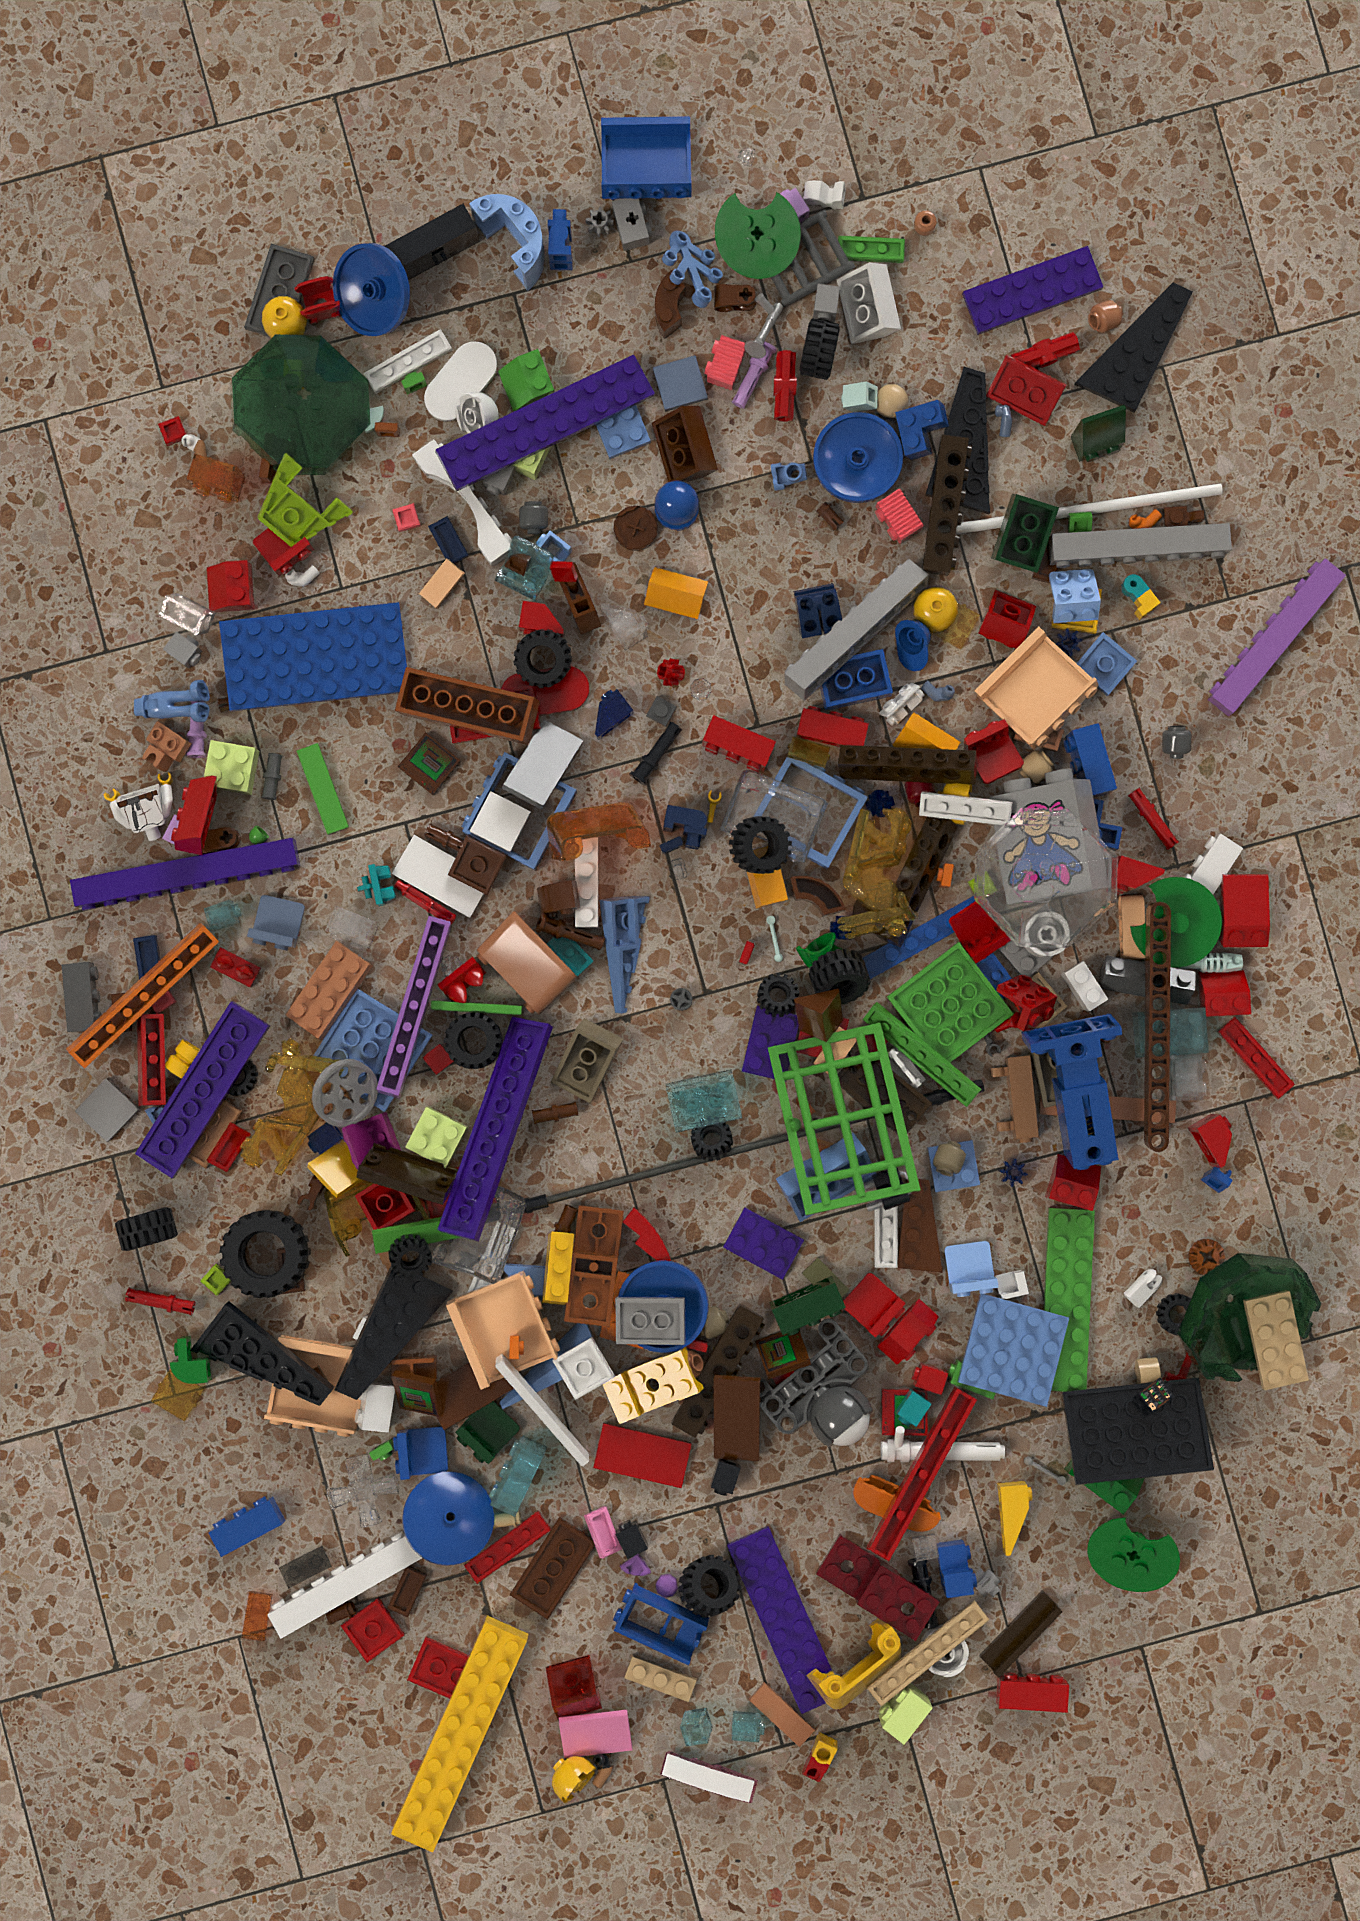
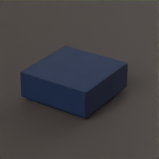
M678 836L659 846L665 855L682 847L683 841Z

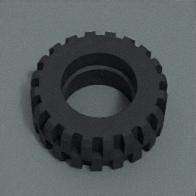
M262 1210L240 1217L237 1222H234L229 1227L230 1230L224 1234L222 1239L224 1243L220 1246L219 1253H222L220 1265L224 1266L225 1272L223 1274L226 1279L229 1278L232 1281L231 1285L235 1289L239 1288L242 1294L253 1295L254 1298H270L285 1293L295 1287L298 1281L302 1280L305 1270L309 1267L310 1261H308V1256L311 1255V1248H308V1236H305L302 1231L304 1228L297 1224L293 1217L290 1215L286 1216L280 1211ZM261 1232H268L278 1236L285 1247V1262L281 1269L272 1275L255 1273L246 1261L245 1250L248 1241L254 1235Z

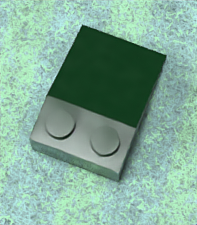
M1125 405L1081 419L1071 435L1079 462L1083 460L1091 462L1098 459L1101 454L1107 453L1112 455L1120 451V448L1125 443Z

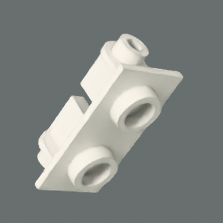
M914 683L906 684L899 690V694L894 699L887 701L883 705V709L879 714L886 717V721L891 726L897 725L908 715L904 707L907 706L912 711L923 701L922 697L925 695L919 689V685Z
M896 1047L888 1052L892 1070L913 1088H918L926 1080L911 1060Z

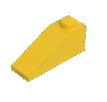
M1025 1481L997 1483L1002 1546L1006 1556H1011L1029 1510V1501H1032V1489L1027 1486Z

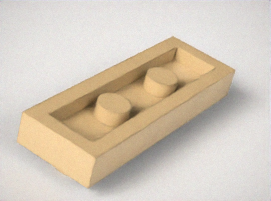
M633 1654L624 1677L630 1681L687 1702L690 1700L696 1683L695 1677Z

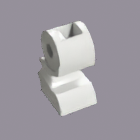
M812 180L805 182L802 199L807 205H821L823 208L831 207L834 210L843 209L846 192L844 181L836 182L834 188H829L822 181Z

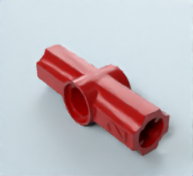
M1071 332L1052 340L1050 338L1041 340L1032 345L1031 348L1012 354L1011 357L1033 368L1038 366L1044 368L1054 364L1060 358L1079 352L1080 346L1077 335Z
M791 350L778 351L776 355V375H774L773 396H775L774 420L779 422L793 421L794 397H796L797 376H795L796 352Z

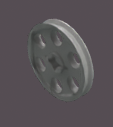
M343 1059L332 1063L322 1071L313 1087L312 1103L316 1113L324 1121L337 1127L358 1123L367 1116L376 1102L378 1095L376 1090L378 1085L377 1078L368 1066L358 1060ZM348 1067V1073L344 1077H340V1070ZM366 1072V1079L358 1083L359 1075ZM331 1082L330 1090L323 1093L322 1087L324 1084ZM340 1086H341L342 1088H344L345 1090H347V1091H346V1092H347V1096H348L350 1099H348L346 1096H344L343 1090L340 1088ZM368 1093L366 1102L359 1103L361 1095ZM329 1103H332V1110L329 1113L325 1114V1106ZM351 1108V1115L343 1119V1112Z

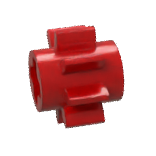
M664 659L663 663L658 666L657 676L660 680H664V686H678L679 682L684 679L685 669L683 665H678V659Z

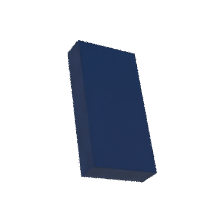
M448 516L428 526L445 559H449L452 563L456 564L469 557Z
M157 935L133 938L139 980L161 960Z

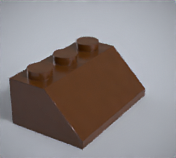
M681 406L652 422L668 482L677 480L686 483L704 478L718 470L700 406Z

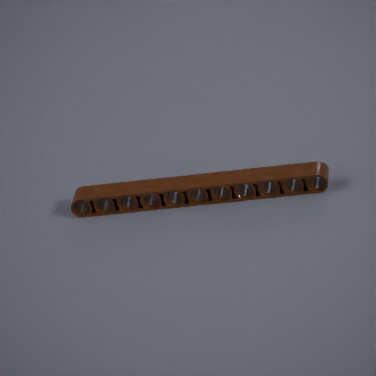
M1153 902L1146 909L1144 1143L1155 1152L1164 1151L1169 1144L1171 910L1164 902ZM1157 906L1163 909V915L1159 919L1153 913ZM1156 929H1160L1163 932V938L1158 942L1153 937ZM1156 952H1160L1163 955V960L1160 964H1156L1153 961V955ZM1159 974L1163 982L1161 986L1155 987L1153 978ZM1159 997L1163 1004L1159 1010H1155L1153 1001ZM1159 1020L1162 1023V1029L1160 1032L1155 1033L1152 1026L1155 1021ZM1159 1043L1162 1046V1052L1155 1056L1152 1048L1155 1044ZM1156 1066L1162 1069V1074L1159 1078L1152 1076V1070ZM1156 1089H1160L1162 1093L1158 1101L1152 1099V1093ZM1160 1112L1161 1121L1153 1124L1152 1115ZM1155 1135H1160V1145L1153 1147L1151 1143L1152 1138Z

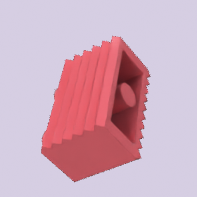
M721 335L719 341L715 340L711 352L715 354L713 361H708L704 372L707 375L708 383L729 390L733 389L746 352L744 342Z
M901 489L896 490L877 502L875 514L880 522H886L889 527L887 532L893 541L897 540L901 544L923 529V523Z

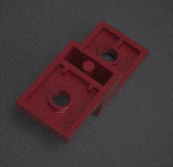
M841 1534L838 1535L816 1571V1575L855 1598L858 1606L914 1641L918 1639L940 1602L934 1596L900 1576L897 1569ZM845 1560H850L854 1564L853 1569L849 1572H844L841 1569V1563ZM910 1602L914 1605L912 1613L904 1614L901 1611L904 1603Z

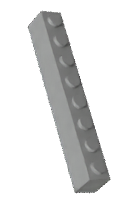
M1230 523L1051 534L1048 540L1050 565H1056L1057 568L1070 567V564L1078 563L1079 567L1091 566L1095 562H1101V565H1112L1114 561H1123V564H1133L1137 560L1144 559L1146 563L1159 561L1161 558H1167V561L1181 560V557H1189V560H1199L1203 556L1210 555L1212 559L1225 557L1232 550Z
M910 559L904 564H899L891 576L881 580L878 587L872 593H867L857 607H852L842 621H837L827 635H822L817 640L815 646L810 650H805L795 664H790L784 672L785 685L805 701L928 587L929 574Z

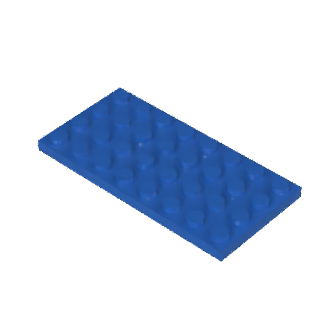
M399 602L219 621L230 712L397 694L400 692L407 662Z

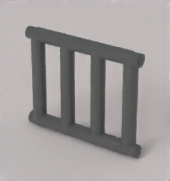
M825 210L800 222L801 240L822 277L809 283L796 257L790 264V267L802 287L801 289L790 294L779 274L771 277L782 297L781 304L784 308L817 290L818 284L826 285L855 268V264L852 260H848L826 219L828 216ZM817 223L820 225L841 266L831 272L827 269L807 232L808 228Z

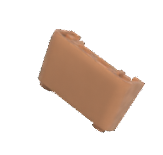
M515 911L476 949L479 952L477 958L485 966L489 963L526 1001L523 1005L531 1014L536 1011L540 1015L578 978Z

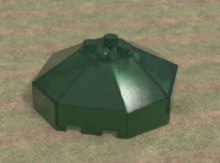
M275 334L232 377L230 384L232 431L238 436L243 437L262 459L265 458L274 466L273 469L276 472L283 455L287 453L302 466L297 475H326L332 466L351 449L353 442L370 426L368 380L321 335ZM302 387L311 393V395H307L306 399H302V395L297 393L301 391Z
M1237 1253L1199 1278L1177 1335L1192 1363L1206 1379L1214 1380L1215 1377H1223L1225 1381L1240 1382L1243 1379L1234 1369L1258 1370L1243 1302L1245 1299L1284 1290L1290 1291L1299 1335L1303 1339L1308 1337L1313 1325L1310 1318L1313 1311H1319L1321 1302L1307 1273L1293 1259ZM1230 1294L1233 1296L1232 1302L1227 1301V1296Z

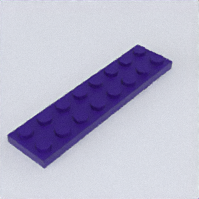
M231 1001L135 1154L170 1178H175L270 1028V1025L234 1001Z
M769 1526L728 1543L727 1547L801 1714L826 1704L806 1675L815 1668L821 1673H828L833 1670Z

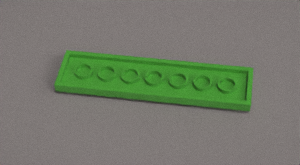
M1048 1208L1043 1311L1069 1318L1051 1391L1086 1390L1095 1210Z

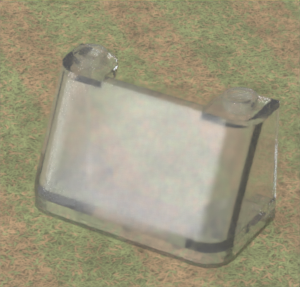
M744 770L738 780L720 830L724 831L726 835L734 837L731 835L732 831L738 830L736 825L743 823V820L755 816L775 818L779 820V824L785 825L784 831H789L790 836L787 838L788 841H792V846H788V850H791V854L787 856L788 859L793 862L805 863L828 803L821 797L758 772ZM759 832L755 836L757 838L768 841L767 837L762 832Z
M498 1186L479 1242L461 1237L450 1239L449 1245L441 1243L433 1251L432 1263L488 1283H497L502 1276L526 1207L525 1199L504 1187Z

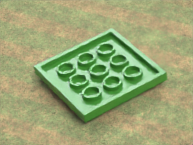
M959 942L887 996V999L909 1028L948 1062H952L1013 1015V1012Z

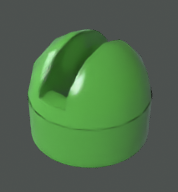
M257 825L249 833V839L255 845L264 843L269 838L268 834Z

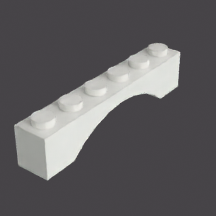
M433 439L412 454L415 462L427 478L439 481L455 490L435 453L437 448L443 446L442 443L438 445ZM473 485L457 491V493L468 503L474 513L478 530V548L489 564L494 567L514 552L512 547L514 542L507 532L503 535L499 529L501 526L500 522L494 514L491 517L486 511L488 506L481 497L476 498L473 494L475 488Z

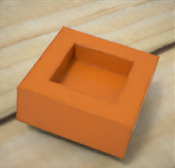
M944 863L942 868H938L936 881H940L939 887H950L954 864Z
M510 1336L509 1359L520 1360V1355H524V1341H520V1336Z

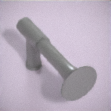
M760 293L755 298V301L769 315L757 338L754 341H747L744 345L746 352L755 358H763L766 355L763 344L783 310L781 303L777 302L772 305L764 297V294Z

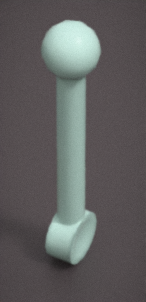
M768 916L766 922L770 925L776 954L774 959L776 962H781L783 956L780 954L776 937L775 918Z

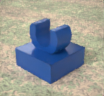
M1213 1167L1204 1173L1201 1181L1220 1193L1232 1183L1233 1180L1229 1178L1232 1171L1229 1169L1223 1173L1220 1171V1168Z

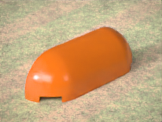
M870 1475L869 1478L859 1477L854 1486L853 1495L861 1508L883 1517L899 1486L875 1475ZM924 1497L907 1529L916 1532L933 1529L941 1519L940 1512H936L930 1506L931 1501Z

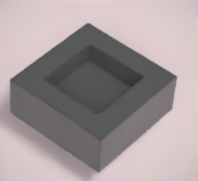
M656 696L646 717L666 727L677 706Z

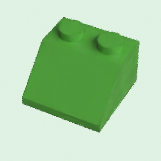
M538 349L517 356L498 371L513 412L554 393V388Z

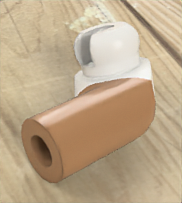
M184 435L181 442L183 446L195 452L196 463H208L205 442L195 435Z

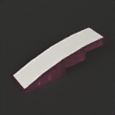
M671 1751L666 1752L660 1775L678 1782L750 1804L753 1801L758 1780L721 1765H711L696 1758L689 1759Z

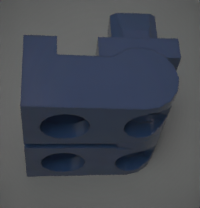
M833 583L793 591L798 617V629L802 639L822 635L821 628L824 634H827L837 621H842L839 600Z
M667 805L663 831L671 833L673 827L683 828L682 835L687 836L685 848L698 850L701 839L706 837L707 828L705 826L707 817L700 810Z

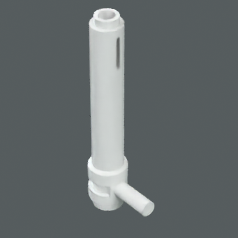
M902 1426L896 1427L894 1439L881 1441V1460H887V1462H894L895 1460L909 1462L914 1460L923 1442H910L909 1439H904L905 1429ZM954 1442L945 1460L1000 1461V1459L1005 1458V1446L1000 1445L999 1442Z

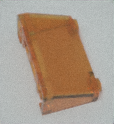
M628 802L556 812L551 814L547 820L551 858L554 860H574L583 852L582 839L615 834V837L625 839L628 847L636 849L651 847L648 830L636 809Z

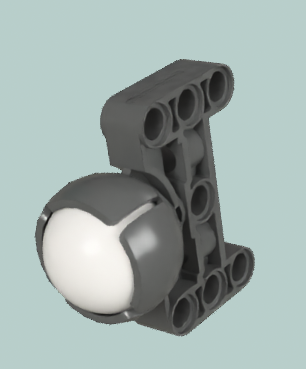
M824 1319L818 1326V1332L827 1345L810 1359L812 1365L797 1369L775 1389L767 1380L760 1378V1382H763L765 1385L764 1392L760 1394V1407L778 1430L784 1434H794L807 1422L811 1421L814 1434L827 1447L833 1445L847 1446L856 1443L865 1435L869 1426L870 1414L873 1412L868 1398L861 1391L852 1387L856 1381L868 1372L869 1362L834 1320ZM827 1324L835 1326V1332L831 1336H827L823 1332ZM842 1341H846L850 1345L849 1351L844 1354L838 1351V1345ZM856 1359H861L864 1361V1368L858 1372L854 1371L852 1368L853 1362ZM839 1364L841 1365V1366H840L837 1370H835L831 1375H829L828 1377L826 1376V1375H828L833 1369H835ZM809 1370L813 1371L815 1375L814 1380L810 1383H805L803 1374ZM804 1394L806 1395V1396H804L800 1401H798L794 1406H792V1404H793L796 1400H798L802 1395H804ZM771 1400L779 1402V1409L776 1412H770L768 1409V1404ZM790 1417L794 1421V1426L791 1430L786 1431L782 1423L785 1418Z

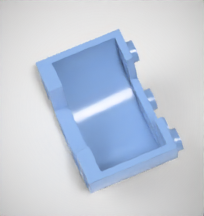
M490 194L473 200L469 203L473 221L486 239L505 226L522 247L511 258L518 266L514 270V274L526 290L529 291L540 278L545 259L541 227L536 215L525 203L509 195Z

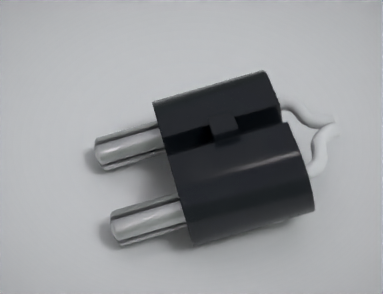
M896 1167L900 1185H902L904 1183L902 1181L901 1175H903L907 1180L908 1176L905 1172H899L898 1168ZM887 1170L871 1175L872 1180L863 1183L865 1191L874 1187L876 1190L891 1187ZM910 1193L871 1202L866 1205L867 1210L870 1212L883 1207L886 1211L910 1202Z

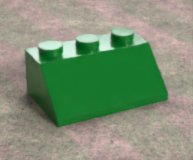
M1070 1460L1064 1469L1074 1477L1072 1460ZM1145 1478L1084 1484V1486L1124 1515L1137 1498Z

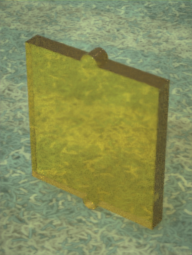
M957 603L958 614L954 623L941 632L930 633L943 639V643L948 642L962 649L980 615L968 609L966 604L961 605Z
M794 736L792 737L791 744L789 743L787 749H789L787 757L823 768H825L827 761L830 759L829 746Z
M170 1368L163 1381L158 1383L159 1388L151 1402L185 1422L192 1409L197 1406L196 1402L205 1388L198 1384H188L180 1381L174 1376Z

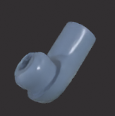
M999 404L995 409V415L1002 417L999 436L1010 437L1012 428L1011 410L1008 405L1004 404L1003 406Z
M928 680L920 688L935 702L948 701L953 698L955 689L951 685L936 688Z

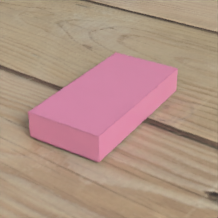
M606 1506L584 1515L600 1558L603 1559L622 1550Z

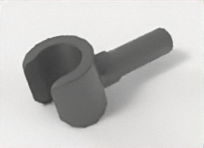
M989 1033L984 1036L987 1044L985 1048L987 1054L993 1057L990 1053V1049L993 1046H996L998 1053H1001L1000 1046L993 1042Z

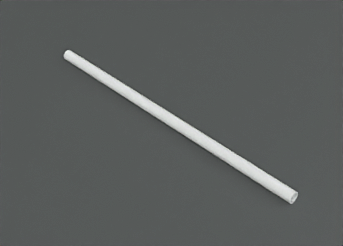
M1220 483L1061 507L1055 520L1069 518V513L1091 512L1096 514L1222 495V485ZM1004 516L961 522V526L956 528V534L1001 528ZM949 525L938 526L941 533L946 534L950 532Z

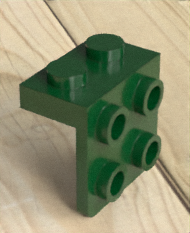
M494 1401L470 1415L455 1433L458 1435L456 1439L464 1447L469 1446L474 1451L473 1455L479 1462L483 1463L485 1461L489 1464L496 1454L519 1431L520 1426Z

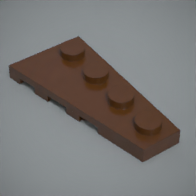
M918 1179L921 1190L919 1192H911L909 1194L910 1202L903 1204L898 1268L943 1273L930 1182L927 1179Z

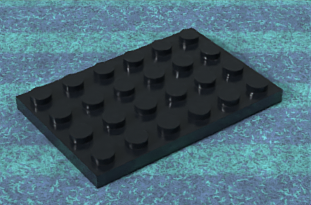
M1199 1377L1168 1381L1174 1390L1172 1392L1174 1397L1150 1415L1135 1395L1153 1382L1062 1392L1075 1485L1213 1471L1214 1465Z

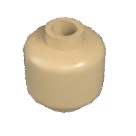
M1034 750L1023 759L1024 764L1020 774L1023 778H1030V780L1038 784L1045 779V773L1053 771L1052 766L1054 763L1044 751Z

